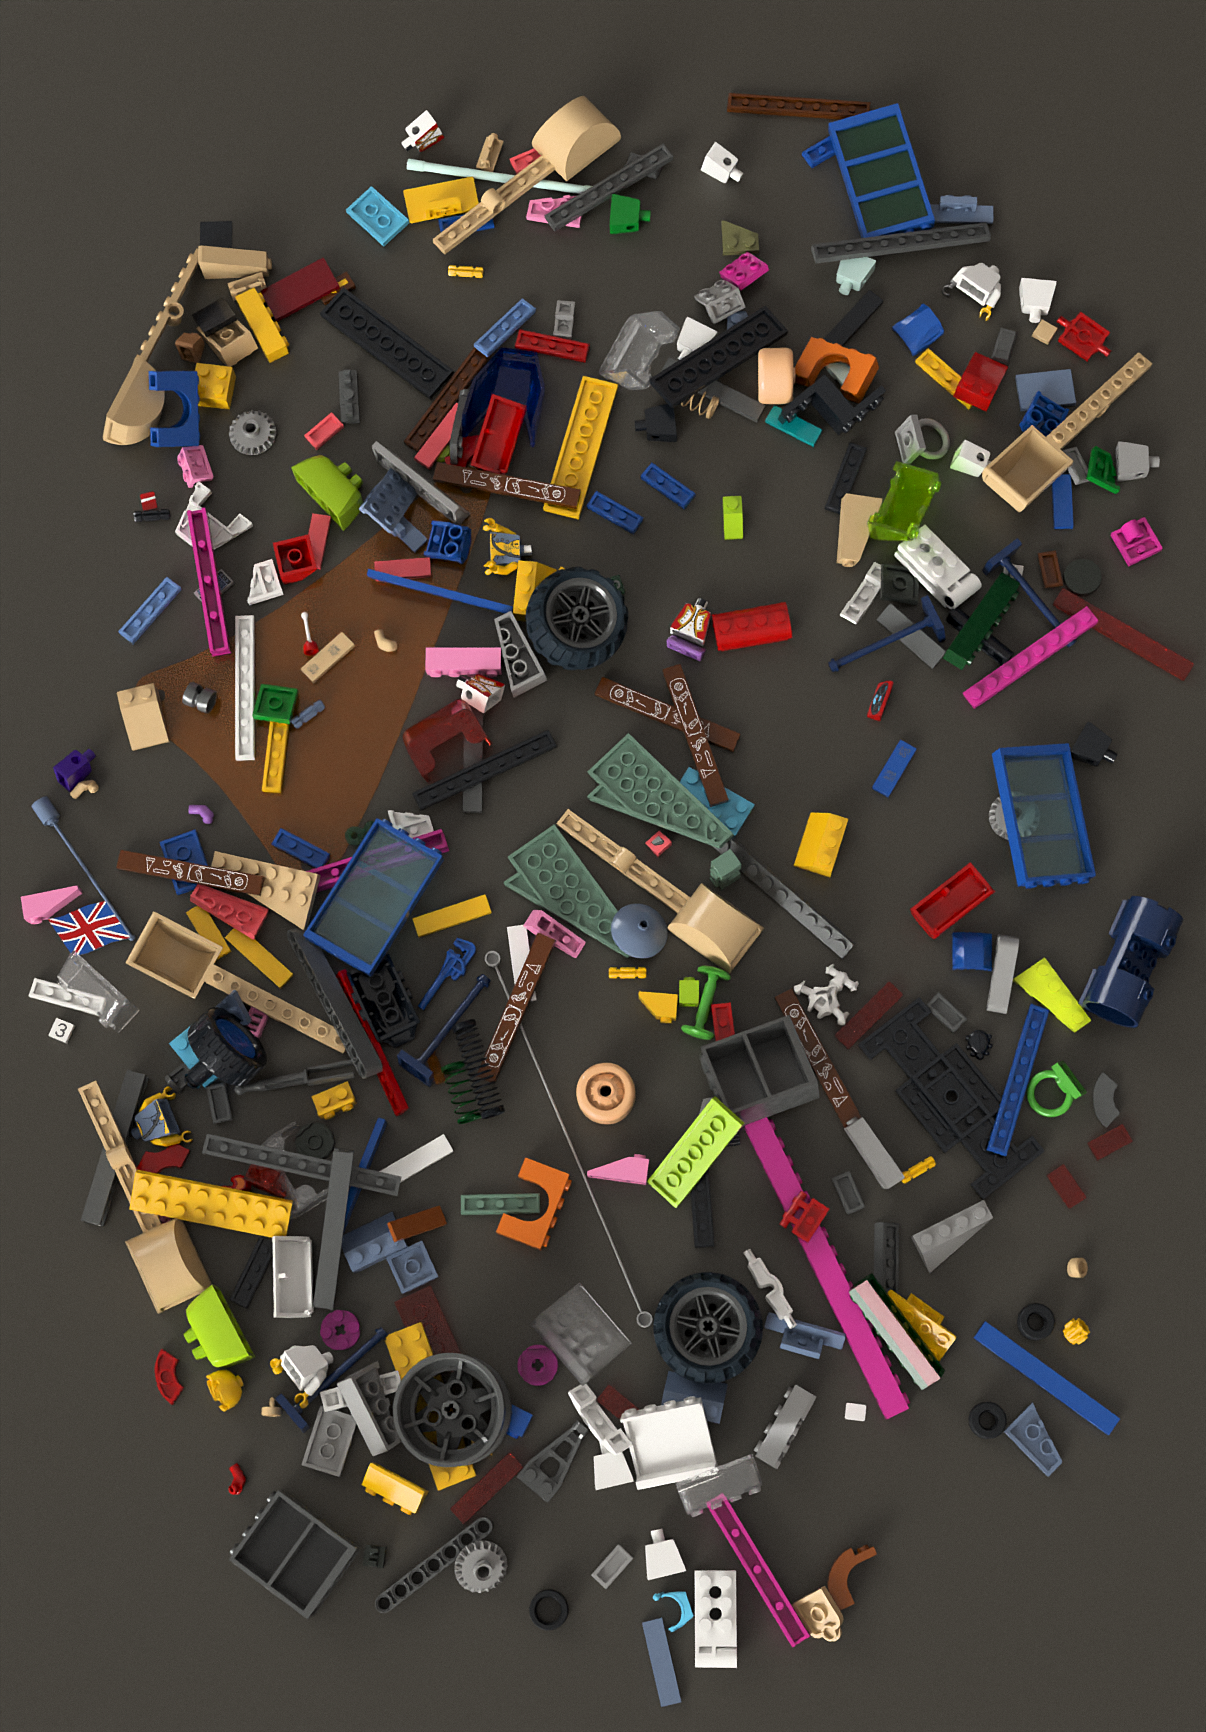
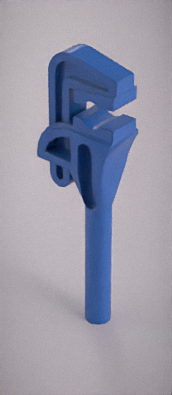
M460 938L454 941L453 945L461 949L465 955L462 958L460 954H455L452 949L447 951L446 959L439 975L418 1005L420 1009L424 1010L445 978L451 975V978L456 981L460 976H465L466 967L476 953V947L472 942Z

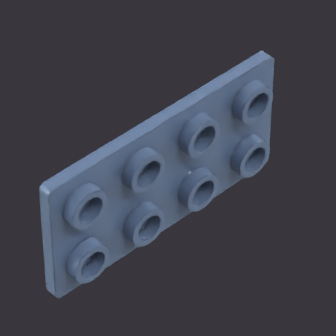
M390 468L383 479L370 491L359 507V510L363 514H368L388 533H391L417 493L412 485L403 480L397 472Z

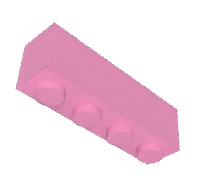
M426 648L425 670L427 675L431 677H441V675H449L450 677L467 675L473 677L476 674L497 677V675H502L501 648Z

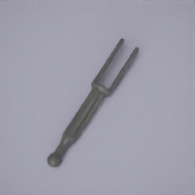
M352 1060L308 1067L303 1072L262 1079L252 1084L236 1086L234 1090L236 1094L243 1095L245 1092L268 1091L300 1084L313 1086L355 1078L354 1072L311 1080L310 1074L354 1064Z

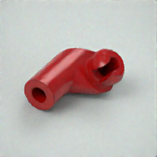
M236 1463L229 1468L234 1477L231 1486L228 1488L229 1493L232 1495L240 1494L246 1482L245 1475L239 1464Z

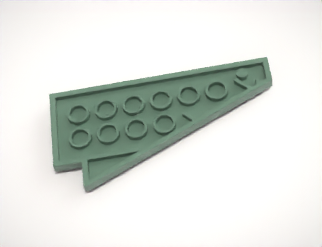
M629 733L587 771L599 784L587 796L590 801L719 849L734 836L716 816Z
M552 825L507 857L517 873L504 881L506 887L624 957H630L619 949L611 934V923L618 912L555 825Z

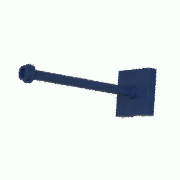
M1017 538L989 559L982 572L987 576L1000 565L1004 566L1013 578L1020 583L1022 589L1053 627L1056 628L1061 623L1010 562V557L1022 545L1021 541ZM1074 639L1066 646L1068 648L1071 647L1073 644L1077 642V640Z
M929 596L921 598L925 614L924 620L836 661L834 658L828 662L831 671L838 672L839 667L927 626L932 628L939 643L945 641L944 626Z
M481 974V976L476 978L478 983L419 1059L413 1058L404 1050L399 1052L397 1058L400 1067L428 1087L432 1086L435 1082L434 1073L426 1067L425 1063L483 987L488 988L491 980L487 976Z
M381 1327L376 1329V1334L331 1373L312 1396L309 1395L307 1397L308 1405L320 1395V1392L326 1390L381 1340L385 1342L388 1334ZM282 1393L275 1398L277 1403L301 1431L305 1433L310 1427L300 1416L303 1413V1409L299 1406L304 1399L298 1404L294 1403L291 1405Z

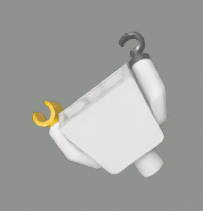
M983 263L962 267L951 279L952 283L943 287V294L949 296L950 294L945 293V289L948 287L953 289L956 286L981 305L987 304L986 308H982L980 311V317L982 313H988L987 321L991 316V308L995 307L1001 295L999 269L994 265L988 267Z

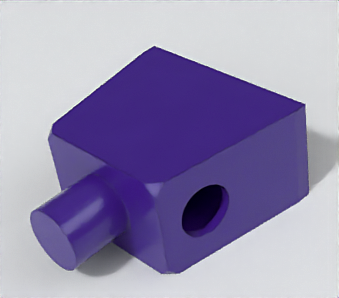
M88 748L83 754L74 750L53 767L57 782L71 792L79 782L83 781L91 773L90 762L96 757L94 752Z

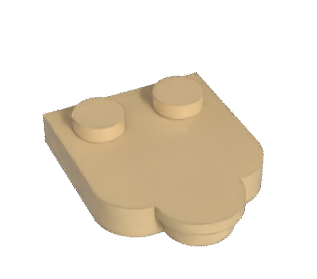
M825 1586L792 1604L811 1636L814 1638L823 1637L827 1641H837L841 1637L842 1630L840 1626L844 1620L843 1615Z

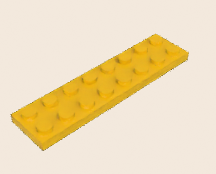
M586 376L582 377L550 483L580 489L581 494L577 509L544 503L543 511L579 520L616 397L618 384Z
M137 1170L135 1172L129 1209L272 1238L273 1236H287L293 1200Z
M422 1322L391 1333L386 1337L387 1348L401 1380L414 1365L434 1355ZM441 1374L434 1377L437 1380L443 1382ZM421 1394L417 1402V1413L428 1406ZM436 1411L431 1412L429 1415L432 1423L437 1422L439 1419ZM436 1431L423 1432L431 1442L437 1445ZM463 1436L458 1449L466 1448ZM429 1464L438 1491L477 1476L473 1464L457 1467H439Z

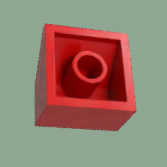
M309 534L273 543L280 577L284 585L302 581L317 570Z

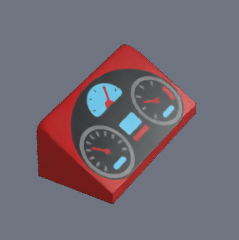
M893 681L878 684L867 714L868 718L881 721L893 688Z

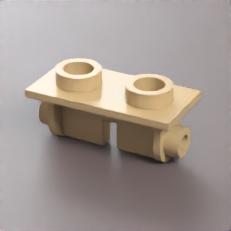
M491 133V135L486 137L476 165L477 169L494 171L504 142L498 139L497 134Z
M262 272L227 283L233 301L236 300V296L252 288H255L257 293L267 288Z

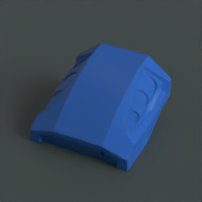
M921 304L917 310L892 327V330L896 331L908 346L912 356L929 347L944 334V329L939 319L925 304Z
M1037 391L1019 426L1024 433L1033 425L1046 437L1065 420L1069 409L1061 407L1043 396L1040 391Z
M432 521V530L424 556L463 564L468 557L471 545V529L450 522Z
M953 932L952 970H957L958 968L960 970L975 969L986 971L988 969V971H992V934Z

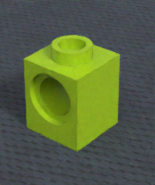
M685 977L683 980H679V1007H699V980H695L693 977Z

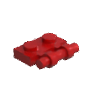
M800 1191L798 1196L793 1198L789 1210L785 1211L782 1215L783 1219L779 1225L786 1229L789 1223L794 1224L795 1226L791 1233L808 1243L828 1213L829 1208L812 1198L808 1205L804 1202L807 1194ZM800 1207L805 1211L798 1220L794 1215Z

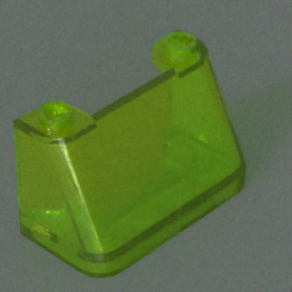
M896 461L893 467L896 475L894 479L891 478V487L879 512H875L874 516L871 515L867 522L871 539L882 541H912L916 539L919 534V526L933 496L941 487L938 473Z

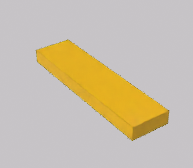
M929 348L926 349L916 359L915 363L951 395H954L961 376ZM957 399L967 409H970L972 407V405Z
M270 721L262 784L263 792L282 793L290 724Z
M486 894L412 919L418 937H422L491 914L492 912Z
M235 928L225 937L229 943L280 989L294 976L255 939H251Z

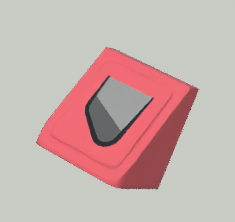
M658 831L645 844L659 857L672 845V841Z

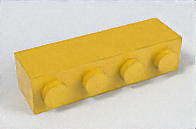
M252 288L236 296L237 304L269 363L289 354L287 349L289 343L285 336L281 337L279 333L281 329L277 321H272L271 317H273V314L269 307L265 308L263 304L265 299L261 292L257 293L256 289Z

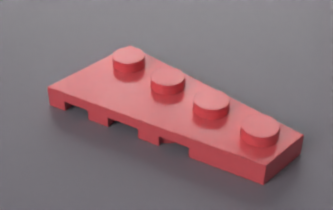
M197 884L190 896L192 903L253 940L269 914L268 908L204 885Z

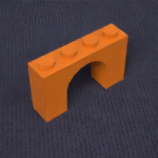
M811 337L795 366V383L810 387L826 365L842 362L850 366V371L840 388L841 393L847 400L858 404L861 403L879 369L877 358L872 354L860 353L853 348H845L838 343L832 344L822 338Z
M525 1157L518 1177L542 1187L547 1192L549 1197L548 1209L541 1218L535 1221H523L503 1213L496 1232L542 1251L543 1246L547 1247L551 1237L548 1235L550 1228L554 1229L558 1219L555 1217L558 1209H562L565 1201L562 1198L565 1191H569L572 1180H570V1174Z

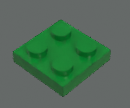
M261 684L252 714L253 719L290 724L298 697V689Z

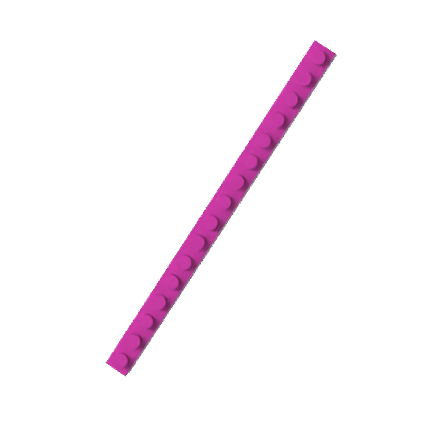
M766 1117L745 1125L744 1129L784 1211L787 1212L792 1205L793 1198L797 1197L800 1191H803L800 1186L803 1182L798 1172L794 1173L791 1167L794 1164L790 1155H785L783 1151L785 1145L781 1137L777 1138L775 1135L776 1127L773 1120H768ZM804 1191L807 1194L804 1202L809 1205L811 1198L808 1192ZM799 1207L794 1217L799 1220L805 1210ZM819 1225L808 1243L797 1237L843 1333L846 1334V1339L885 1419H889L909 1409L908 1404H910L906 1393H901L898 1387L901 1385L896 1373L892 1374L889 1368L892 1364L888 1356H883L880 1350L883 1346L878 1336L874 1337L871 1331L874 1329L870 1320L865 1319L861 1308L850 1298L849 1290L853 1284L851 1281L847 1282L844 1276L847 1272L843 1264H838L837 1251L833 1245H829L826 1239L829 1238L825 1227H820Z

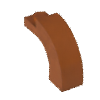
M866 1544L856 1549L857 1554H854L850 1547L843 1551L833 1562L828 1575L827 1589L840 1611L855 1604L847 1586L849 1572L858 1563L877 1555L874 1546L868 1547Z

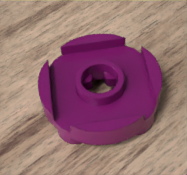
M335 1310L329 1313L321 1324L320 1335L324 1343L334 1350L352 1348L358 1342L361 1335L357 1317L346 1310ZM344 1325L346 1333L338 1336L336 1334V1327Z
M543 1345L529 1346L518 1359L519 1374L524 1381L534 1386H542L552 1381L558 1370V1361L555 1354ZM537 1359L540 1360V1363L544 1364L540 1371L532 1368V1364L536 1363Z

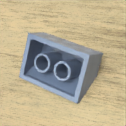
M393 1212L343 1235L342 1249L353 1273L356 1274L385 1260L386 1257L409 1247L405 1239L394 1242L387 1223L396 1220Z
M668 1371L661 1405L671 1400L676 1402L684 1401L685 1398L690 1396L701 1397L707 1422L720 1424L727 1384L721 1382H694L680 1376L676 1372Z

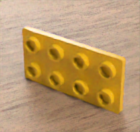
M473 177L403 191L410 223L466 213L479 204Z
M890 1289L887 1294L936 1359L940 1361L956 1339V1335L940 1325L944 1316L912 1293L906 1300Z

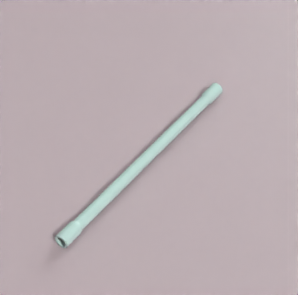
M408 159L407 170L473 177L474 179L506 183L515 176L429 163L415 159ZM541 180L533 187L580 194L592 186Z

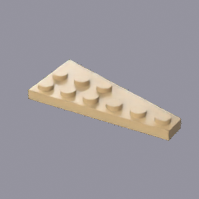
M215 851L211 867L265 877L261 896L249 895L302 930H307L321 875Z

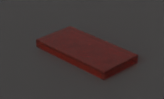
M431 1285L394 1302L405 1328L419 1322L423 1323L433 1355L441 1353L461 1354Z

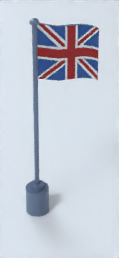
M45 796L35 801L31 807L43 825L55 827L104 899L103 902L84 906L64 916L48 919L72 956L90 953L113 942L125 939L135 940L136 936L132 935L57 825L60 814L50 799Z

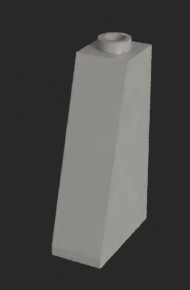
M854 1117L846 1122L848 1126L844 1128L845 1132L883 1189H889L905 1178L863 1117L859 1119Z

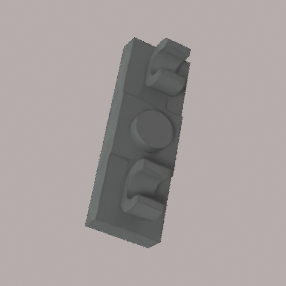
M346 369L339 371L341 422L343 424L360 423L357 370Z

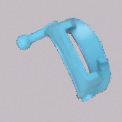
M663 1591L658 1594L655 1593L653 1595L655 1601L664 1596L672 1597L681 1607V1620L677 1625L668 1628L671 1632L683 1627L694 1616L686 1592L664 1593Z

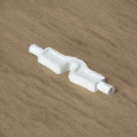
M751 1249L746 1250L743 1254L749 1261L748 1269L753 1275L758 1288L762 1289L769 1286L773 1288V1291L766 1295V1301L773 1308L778 1318L786 1321L789 1329L794 1328L797 1323L791 1316L793 1310L783 1295L781 1282L777 1277L769 1273L761 1258L756 1259Z

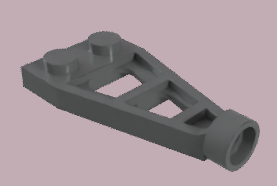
M462 389L459 393V402L451 433L450 464L458 465V459L463 456L462 436L467 406L473 402L474 393L468 389Z
M576 1420L572 1428L530 1459L516 1477L549 1503L562 1486L580 1443L589 1429ZM574 1430L578 1431L581 1435L577 1436ZM563 1441H567L572 1445V1449L565 1459L555 1452V1449ZM548 1457H555L560 1463L558 1472L554 1477H549L540 1469V1464Z

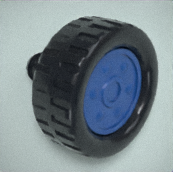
M209 1008L188 1030L189 1044L199 1059L184 1077L185 1083L192 1089H198L213 1074L230 1085L244 1086L267 1063L266 1051L259 1038L250 1031L252 1029L248 1025H242L240 1023L241 1020L237 1016L223 1008Z

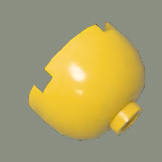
M218 1370L206 1376L209 1379L207 1385L215 1401H220L222 1405L218 1407L223 1412L234 1407L240 1401L243 1382L239 1375L235 1376L229 1370Z

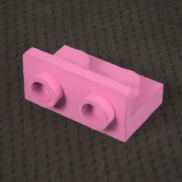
M204 446L182 447L177 461L179 466L182 467L183 479L187 482L188 488H192L194 483L198 481H212L214 476Z

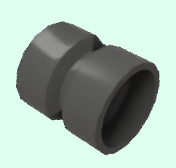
M190 682L184 692L182 703L192 708L197 706V710L209 714L217 700V691L210 688L203 689L202 685Z

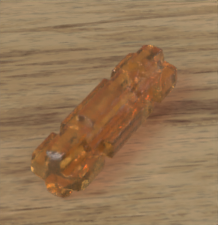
M434 1051L427 1062L430 1070L434 1073V1081L438 1085L445 1082V1077L441 1073V1066Z

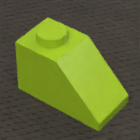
M723 497L724 539H743L742 497Z

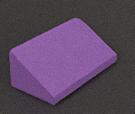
M671 635L667 639L668 648L699 662L706 652V649L675 635Z

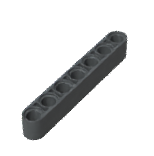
M487 1517L477 1519L381 1593L375 1600L376 1610L381 1613L393 1610L455 1562L458 1554L467 1546L462 1541L464 1534H471L473 1542L482 1541L494 1529L492 1520ZM481 1521L489 1523V1530L486 1533L479 1530V1523ZM449 1546H453L456 1549V1556L454 1558H449L446 1555V1549ZM432 1559H437L440 1563L437 1571L432 1570L429 1566ZM415 1572L422 1573L423 1581L421 1583H416L413 1580ZM402 1584L406 1587L407 1592L405 1596L397 1594L396 1589L398 1585ZM383 1597L388 1598L390 1601L388 1609H384L380 1605V1600Z

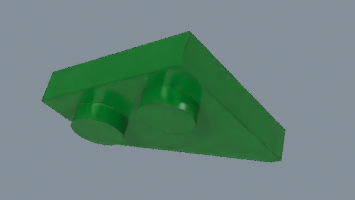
M1095 446L1091 449L1087 480L1117 494L1120 491V486H1116L1114 480L1116 471L1113 467L1112 456L1105 450Z

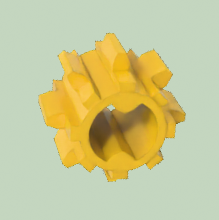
M1073 1318L1064 1325L1065 1328L1063 1329L1064 1336L1073 1345L1076 1343L1080 1345L1088 1338L1090 1333L1089 1327L1080 1318L1077 1320Z

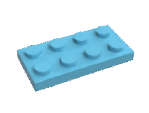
M689 767L680 780V783L733 833L735 838L755 804L725 788L729 799L728 802L710 807L696 770Z

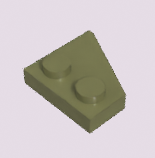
M721 221L723 255H742L746 252L759 254L757 233L727 221Z

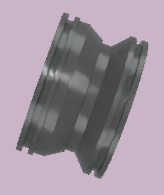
M458 1353L432 1355L414 1365L401 1380L393 1404L394 1424L402 1443L418 1459L439 1467L470 1465L488 1457L503 1442L512 1416L510 1393L501 1375L483 1360ZM452 1371L446 1384L434 1378L441 1373ZM473 1376L476 1377L484 1385L485 1388L472 1389ZM457 1383L462 1387V1392L459 1395H455L452 1391L453 1386ZM421 1394L428 1406L417 1413V1402ZM451 1407L455 1408V1409H456V1413H453L452 1411H450V1408H451ZM491 1409V1419L488 1425L481 1414ZM433 1411H436L439 1415V1419L435 1423H432L429 1419V1415ZM466 1418L473 1420V1427L469 1430L464 1427V1420ZM436 1431L437 1445L431 1442L423 1432ZM462 1436L475 1442L466 1448L458 1449Z

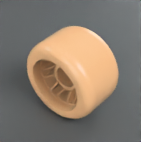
M790 348L760 349L758 352L759 402L762 404H789L793 401V384H795L793 351Z
M598 1063L589 1067L581 1075L576 1088V1096L579 1107L587 1118L599 1124H613L623 1120L631 1112L636 1099V1091L632 1077L624 1068L613 1063ZM604 1087L611 1089V1094L607 1097L600 1094L601 1089Z

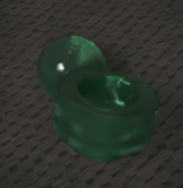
M367 821L362 829L357 826L348 828L345 833L346 841L351 845H360L375 821ZM353 832H356L358 834V837L356 839H352L351 834Z

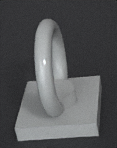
M910 415L895 431L903 465H910L919 455L927 459H939L948 452L950 447L948 432L939 422L932 419L918 420L917 415ZM922 426H930L939 432L943 441L942 448L939 451L930 452L925 450L926 446L921 431Z

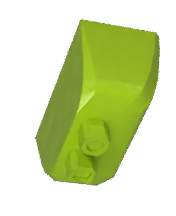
M323 455L310 457L292 466L291 469L296 481L344 531L360 512L359 507L362 505L363 499L358 489L363 484L362 479L357 474L348 479L346 476L352 472V469L346 462L337 467L329 458Z
M212 1284L198 1295L186 1309L187 1319L192 1328L188 1329L183 1335L189 1344L197 1339L200 1343V1346L192 1350L195 1359L199 1360L207 1357L213 1366L228 1368L255 1358L220 1288Z

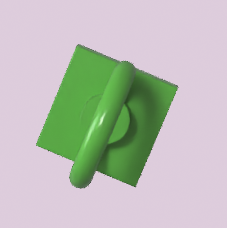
M1064 1060L1051 1067L1053 1070H1044L1034 1075L1027 1086L1028 1102L1032 1109L1042 1116L1057 1117L1064 1114L1071 1107L1073 1099H1078L1087 1093ZM1045 1078H1055L1058 1086L1066 1093L1065 1101L1056 1109L1043 1108L1035 1099L1036 1085Z

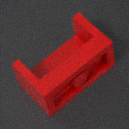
M731 1002L712 1004L711 1012L715 1042L735 1035Z

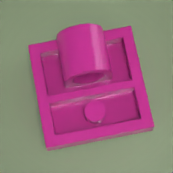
M746 252L719 273L722 279L738 287L741 291L769 271L766 263Z
M1145 517L1137 521L1136 519L1131 520L1120 529L1111 533V537L1128 567L1163 549Z

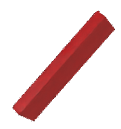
M519 329L515 348L586 363L590 344Z

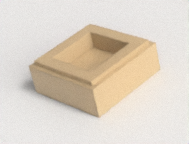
M1041 320L1032 337L1048 345L1058 328Z

